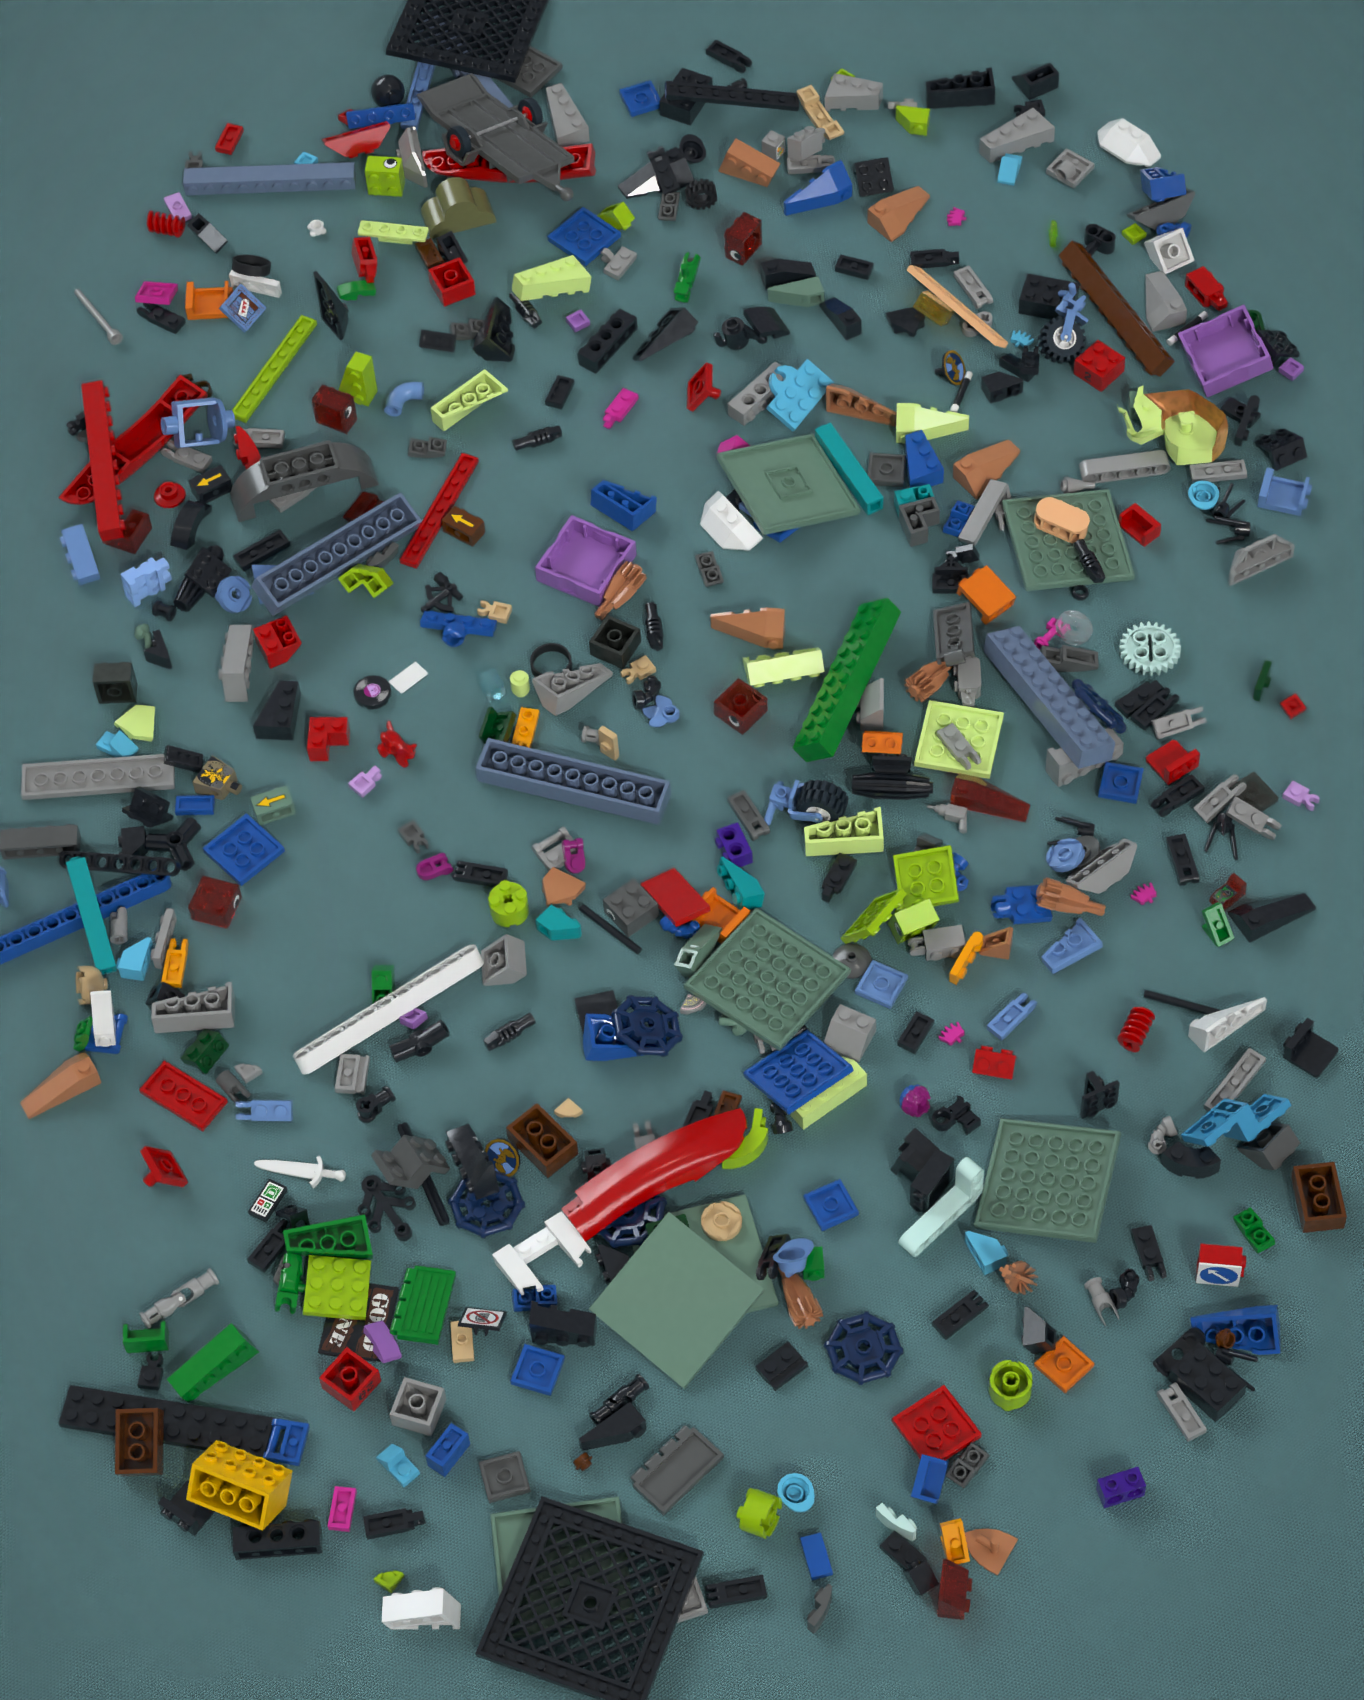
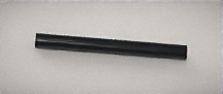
M586 905L580 906L579 911L633 952L639 954L642 951L640 946Z
M1145 990L1144 998L1207 1015L1221 1011L1220 1009Z

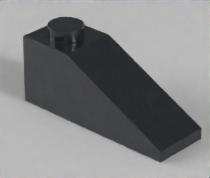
M784 259L761 262V278L765 289L816 277L811 262Z
M835 297L819 304L820 308L846 341L862 334V320L853 308Z
M629 1402L579 1438L580 1448L584 1451L629 1442L634 1438H639L646 1430V1420Z

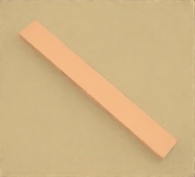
M909 265L907 271L992 344L1006 348L1008 341L922 268Z

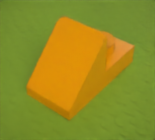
M961 1518L940 1523L942 1533L940 1539L948 1566L970 1562Z

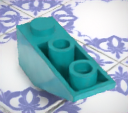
M720 857L717 873L723 879L726 890L731 893L734 904H737L740 910L743 907L749 910L762 907L765 893L758 880L725 857Z

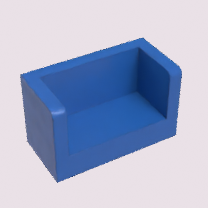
M451 1423L425 1455L427 1465L445 1477L470 1446L468 1433Z
M922 1454L911 1497L938 1504L949 1461Z

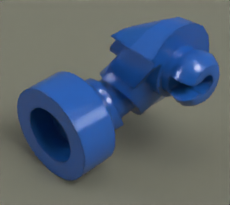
M1167 222L1162 225L1159 224L1156 231L1158 235L1183 228L1187 238L1192 225L1187 222L1174 225Z
M953 852L958 891H962L967 888L968 879L961 875L959 871L965 870L969 863L962 856Z
M666 916L659 922L663 931H669L675 934V936L685 939L692 938L700 929V924L696 920L678 927Z

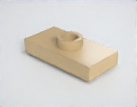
M601 726L598 730L600 752L616 761L619 757L617 734L605 726Z
M459 1321L450 1322L453 1363L475 1361L472 1328L458 1327Z

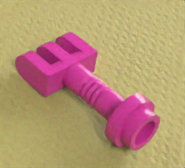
M1053 617L1046 625V629L1049 631L1043 637L1038 636L1034 640V644L1039 650L1042 646L1048 647V642L1055 634L1062 637L1068 631L1069 626L1064 625L1062 627L1063 623L1061 621L1056 623L1057 619Z

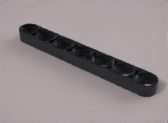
M64 851L59 856V864L63 868H67L65 859L68 855H71L72 858L88 856L89 864L87 866L89 871L172 877L178 875L181 870L178 860L165 857ZM104 857L106 865L101 868L99 860ZM121 858L123 860V866L120 869H118L116 867V861ZM135 860L140 861V867L137 870L133 868ZM153 861L157 862L155 871L150 869V864ZM170 862H173L175 866L172 872L167 870Z

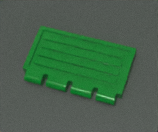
M416 1265L414 1269L407 1268L390 1334L397 1335V1339L438 1345L456 1279V1271Z

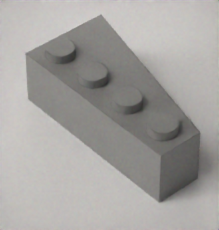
M558 83L547 87V103L557 144L561 147H568L589 142V127L563 84Z
M1031 108L980 138L979 154L989 163L1001 160L1002 156H1005L1006 153L1025 152L1026 148L1032 146L1036 148L1041 146V143L1054 142L1055 127L1038 111Z
M229 625V631L225 633L226 645H223L224 657H221L222 669H219V680H222L226 702H248L247 689L250 686L249 673H251L254 643L252 625Z
M1108 728L1105 729L1106 732L1115 741L1112 760H1116L1123 754L1124 743L1113 729ZM1052 747L1047 749L1045 771L1057 787L1063 784H1069L1079 776H1085L1095 768L1102 767L1105 762L1078 769L1061 747L1056 750Z
M232 982L225 983V986L216 988V986L210 987L208 991L197 994L196 991L191 992L186 997L178 998L176 996L152 1003L151 1019L154 1032L167 1033L234 1028L235 994Z

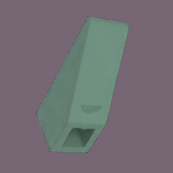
M818 276L768 288V302L811 307L824 302V290Z
M704 924L681 948L674 966L682 976L690 978L711 956L722 931L721 927Z

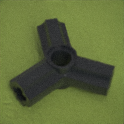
M190 817L176 831H172L169 834L149 833L146 837L147 851L170 852L173 858L180 862L181 870L191 869L195 862L187 844L201 830V826L195 819Z

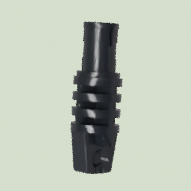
M512 292L509 294V298L516 305V311L525 322L534 329L542 323L537 310L529 300L520 301Z
M560 426L545 427L529 432L527 436L512 440L515 451L529 446L535 448L562 437V430Z
M1083 539L1077 540L1073 546L1079 554V561L1086 574L1093 583H1103L1106 577L1094 552L1088 549Z
M650 602L645 605L647 639L652 649L660 651L663 649L664 636L662 621L658 616L657 604Z
M529 1012L516 1021L511 1020L508 1024L506 1023L504 1026L499 1027V1029L494 1030L483 1040L485 1047L488 1051H491L497 1047L504 1046L511 1039L514 1040L516 1037H519L522 1031L536 1024L533 1015Z

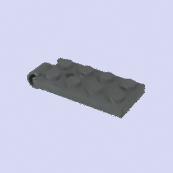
M970 602L933 610L938 665L944 661L947 667L966 663L965 657H975Z

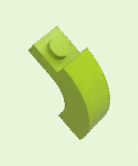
M755 1108L752 1128L749 1134L744 1137L740 1147L722 1162V1169H734L745 1166L757 1159L764 1151L769 1136L768 1128H766L767 1117H763V1109Z

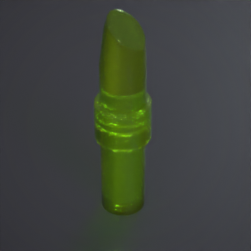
M1052 220L1049 230V246L1054 248L1056 247L1058 230L1057 222Z

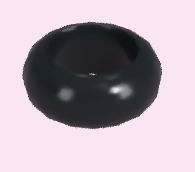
M1077 585L1072 589V596L1076 600H1084L1089 595V590L1084 585ZM1082 590L1085 594L1079 595L1076 591Z

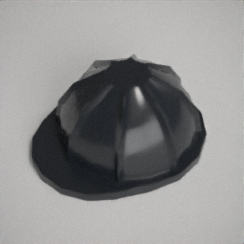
M693 134L683 136L679 144V150L686 158L687 163L694 164L703 161L706 157V149L701 139Z

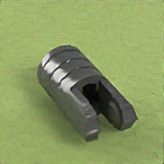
M229 1070L223 1071L216 1078V1083L235 1104L236 1101H241L235 1095L239 1091L247 1098L251 1095Z

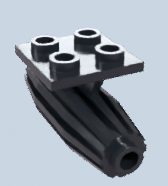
M211 545L207 549L201 548L184 574L185 577L174 598L173 603L177 609L189 612L205 593H208L213 598L215 597L219 583L228 577L232 571L230 567L222 562L225 554L221 547Z
M879 753L876 756L873 755L872 771L875 772L852 775V794L873 799L891 800L927 798L929 793L933 794V782H930V778L908 774L911 769V757H907L905 754L888 756V754Z

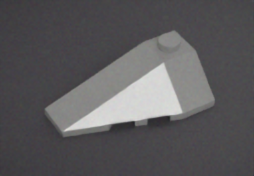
M1159 271L1146 274V320L1151 332L1186 324L1187 309L1164 272Z

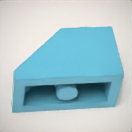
M150 937L123 951L121 958H118L116 968L119 970L121 978L144 981L151 960V951L154 948Z
M971 1231L965 1232V1244L984 1275L1006 1265L1007 1249L1004 1245H1000L997 1239Z

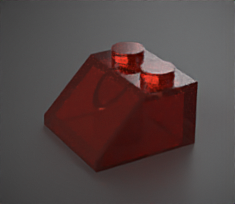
M943 1559L938 1617L964 1620L965 1612L969 1613L970 1599H966L967 1591H972L973 1579L968 1578V1569L948 1559Z

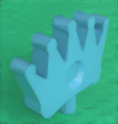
M1013 330L1010 342L1016 343L1015 347L1020 345L1024 348V345L1028 346L1033 343L1034 339L1029 340L1031 335L1026 336V332L1021 334L1019 330L1015 334V330Z

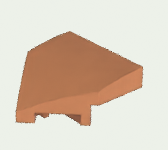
M554 867L542 879V893L545 895L547 907L551 904L554 906V904L565 903L568 906L572 905V900L576 899L586 887L585 882Z

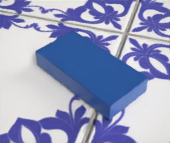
M214 795L176 796V816L214 815Z
M817 1533L801 1537L800 1542L811 1580L833 1575L822 1534Z

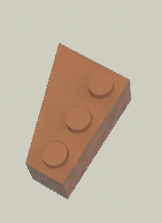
M735 138L718 172L768 187L781 163Z

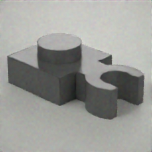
M190 151V160H186L185 168H203L201 151L198 152L197 156H193L192 151Z
M414 820L397 829L398 834L408 846L414 845L416 853H420V845H424L426 849L429 848L428 841L424 838V832Z

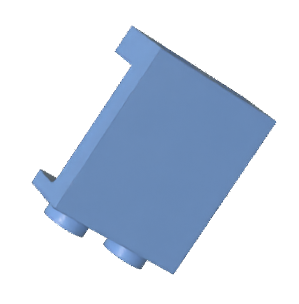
M1267 468L1257 507L1301 516L1302 510H1306L1309 499L1306 498V495L1310 496L1312 485L1309 484L1310 477H1306L1305 483L1273 476L1274 469Z

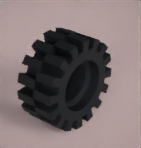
M700 178V181L696 179L694 183L691 181L686 186L685 194L689 207L705 210V207L710 208L711 205L717 202L715 183L713 184V181L709 182V179L703 181V178Z

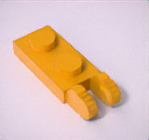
M975 931L970 936L949 973V982L957 985L960 979H964L967 973L966 967L969 963H973L976 957L975 952L980 951L983 946L982 933Z
M176 938L170 939L161 983L165 982L173 988H182L188 955V939H183L181 950H176Z

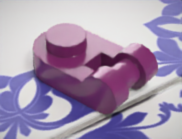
M575 838L574 841L562 840L565 867L572 874L580 873L585 868L582 838ZM576 848V854H571L570 849Z
M440 853L419 862L416 871L420 879L431 880L440 875L450 874L453 871V867L447 862L446 854Z

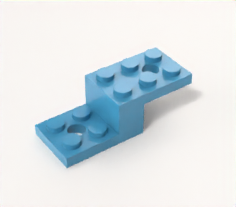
M1267 1094L1262 1095L1250 1106L1248 1103L1224 1098L1183 1132L1181 1136L1185 1142L1207 1147L1213 1145L1222 1134L1228 1138L1249 1142L1254 1140L1263 1129L1268 1128L1277 1117L1284 1115L1286 1110L1292 1105L1287 1098Z

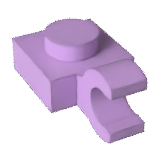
M374 766L367 774L361 771L348 783L349 788L363 798L376 786L375 782L381 779L382 775L379 773L381 770Z

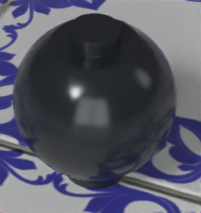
M386 74L379 76L373 82L371 95L374 102L380 107L398 105L404 98L405 89L399 78Z

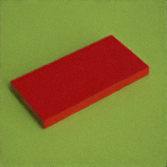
M675 868L640 883L644 890L658 903V908L676 927L711 911L710 905Z
M165 1060L139 1089L141 1094L202 1132L228 1103L227 1098Z

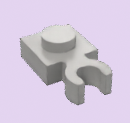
M904 99L903 102H888V109H896V105L917 107V102H914V99Z

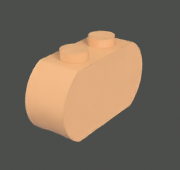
M1047 497L1038 502L1034 515V524L1037 529L1069 543H1075L1077 540H1082L1086 537L1090 522L1086 511L1053 497Z

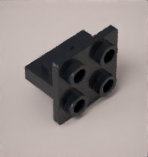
M140 786L135 788L131 805L122 808V812L127 814L129 818L138 820L149 828L171 821L174 817L167 813L170 805L169 801Z
M1094 1071L1086 1073L1084 1096H1082L1080 1111L1082 1119L1093 1117L1100 1110L1112 1108L1118 1102L1120 1086L1118 1080L1104 1086L1102 1078L1100 1076L1097 1077Z

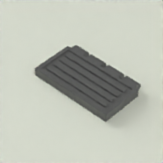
M686 1425L683 1426L674 1435L678 1442L671 1438L659 1449V1452L663 1455L662 1457L655 1453L644 1463L647 1471L640 1467L630 1477L634 1482L633 1488L663 1516L724 1458V1454L694 1427L689 1429Z

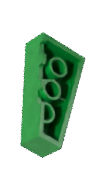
M230 1323L167 1380L180 1397L189 1403L254 1357L259 1351L241 1330Z

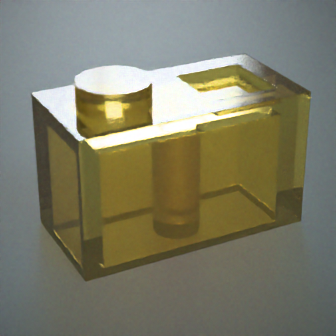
M928 290L921 292L913 305V308L940 326L947 325L955 313L940 298Z

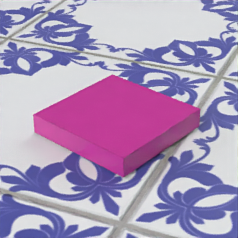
M144 281L135 296V302L170 305L178 291V284Z

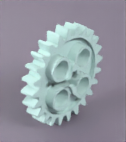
M1148 621L1147 626H1144L1140 622V627L1133 625L1132 630L1127 629V634L1123 633L1119 646L1120 658L1124 659V665L1129 664V669L1135 667V673H1138L1140 670L1142 675L1149 672L1150 676L1153 675V672L1160 675L1161 670L1167 673L1168 668L1173 669V665L1177 664L1178 658H1180V639H1176V633L1171 634V628L1165 630L1164 624L1158 627V623L1155 622L1154 626H1152ZM1148 636L1151 637L1152 661H1149Z

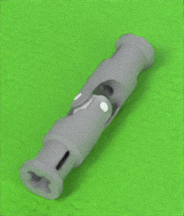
M209 1268L202 1276L197 1279H191L173 1291L171 1297L162 1298L154 1303V1306L144 1313L140 1312L139 1316L145 1326L150 1329L152 1324L161 1318L165 1319L173 1314L177 1307L180 1308L189 1304L204 1294V1291L212 1285H218L219 1281L214 1272ZM184 1288H188L191 1292V1296L187 1301L184 1294L180 1292Z

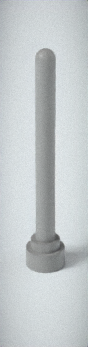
M76 289L74 294L107 332L109 342L112 345L119 344L123 339V335L119 330L112 329L82 291Z

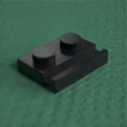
M787 1342L755 1367L763 1379L773 1387V1390L777 1391L807 1368L808 1363Z

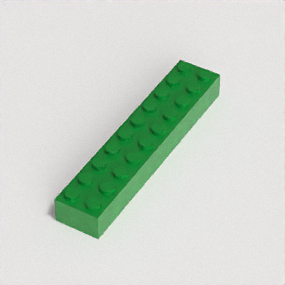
M888 597L862 603L858 607V612L851 622L848 633L844 636V641L837 651L836 658L831 664L827 676L824 678V683L817 693V697L792 747L805 762L834 756L901 614V611Z

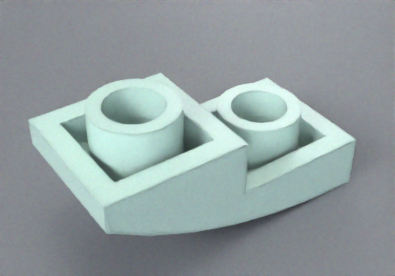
M883 1503L876 1507V1517L891 1531L895 1530L905 1539L911 1541L916 1539L917 1527L910 1518L907 1519L903 1514L897 1518L894 1511L890 1507L887 1508Z

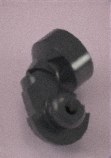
M649 676L647 681L644 682L645 693L642 690L633 691L632 700L635 710L644 709L646 704L654 701L661 688V682L657 681L656 676Z
M774 1102L771 1103L770 1111L775 1115V1122L772 1125L773 1134L793 1131L792 1122L786 1118L787 1113Z
M1127 1269L1120 1275L1119 1282L1121 1287L1109 1291L1116 1309L1125 1308L1127 1302L1135 1297L1139 1276L1133 1269Z

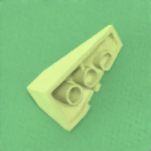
M897 403L896 443L905 444V435L919 430L924 432L927 440L969 430V415L951 411L943 413L937 411V408L934 407L930 409L921 408V405L916 403Z

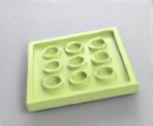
M929 700L914 766L990 779L1004 713ZM953 723L980 756L981 763L977 765L970 757H967L971 768L966 770L960 762L956 761L937 737L938 730Z

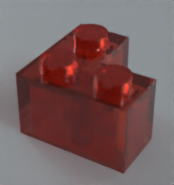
M132 509L125 520L126 530H123L124 538L103 541V544L136 554L152 529L149 514Z

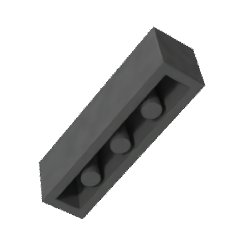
M49 825L46 827H27L21 829L9 828L0 831V852L3 860L60 856L64 851L80 852L81 834L78 825Z

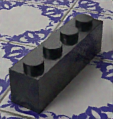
M469 1123L447 1131L448 1140L445 1141L446 1148L449 1153L453 1152V1162L455 1166H460L459 1173L462 1180H467L465 1183L470 1194L473 1193L476 1200L499 1192L494 1164L492 1161H489L486 1151L484 1152L480 1141L478 1142Z

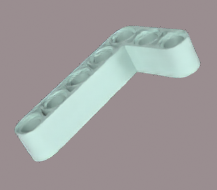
M965 1157L956 1168L955 1186L901 1236L898 1244L913 1257L918 1256L980 1197L983 1191L984 1170L969 1157Z

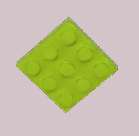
M951 845L893 855L897 888H902L907 893L900 907L913 906L912 903L919 899H923V901L930 899L933 906L960 902Z
M900 888L876 897L840 939L845 944L855 943L861 938L864 940L870 935L874 936L880 930L879 926L882 922L885 923L891 918V912L894 908L897 909L904 902L903 898L907 893Z
M309 1255L303 1315L366 1321L371 1260Z

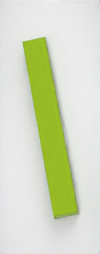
M303 315L299 317L232 411L236 420L244 423L249 420L314 330L317 320Z

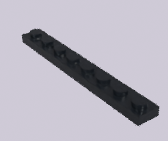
M674 81L665 82V99L790 111L799 110L797 93Z

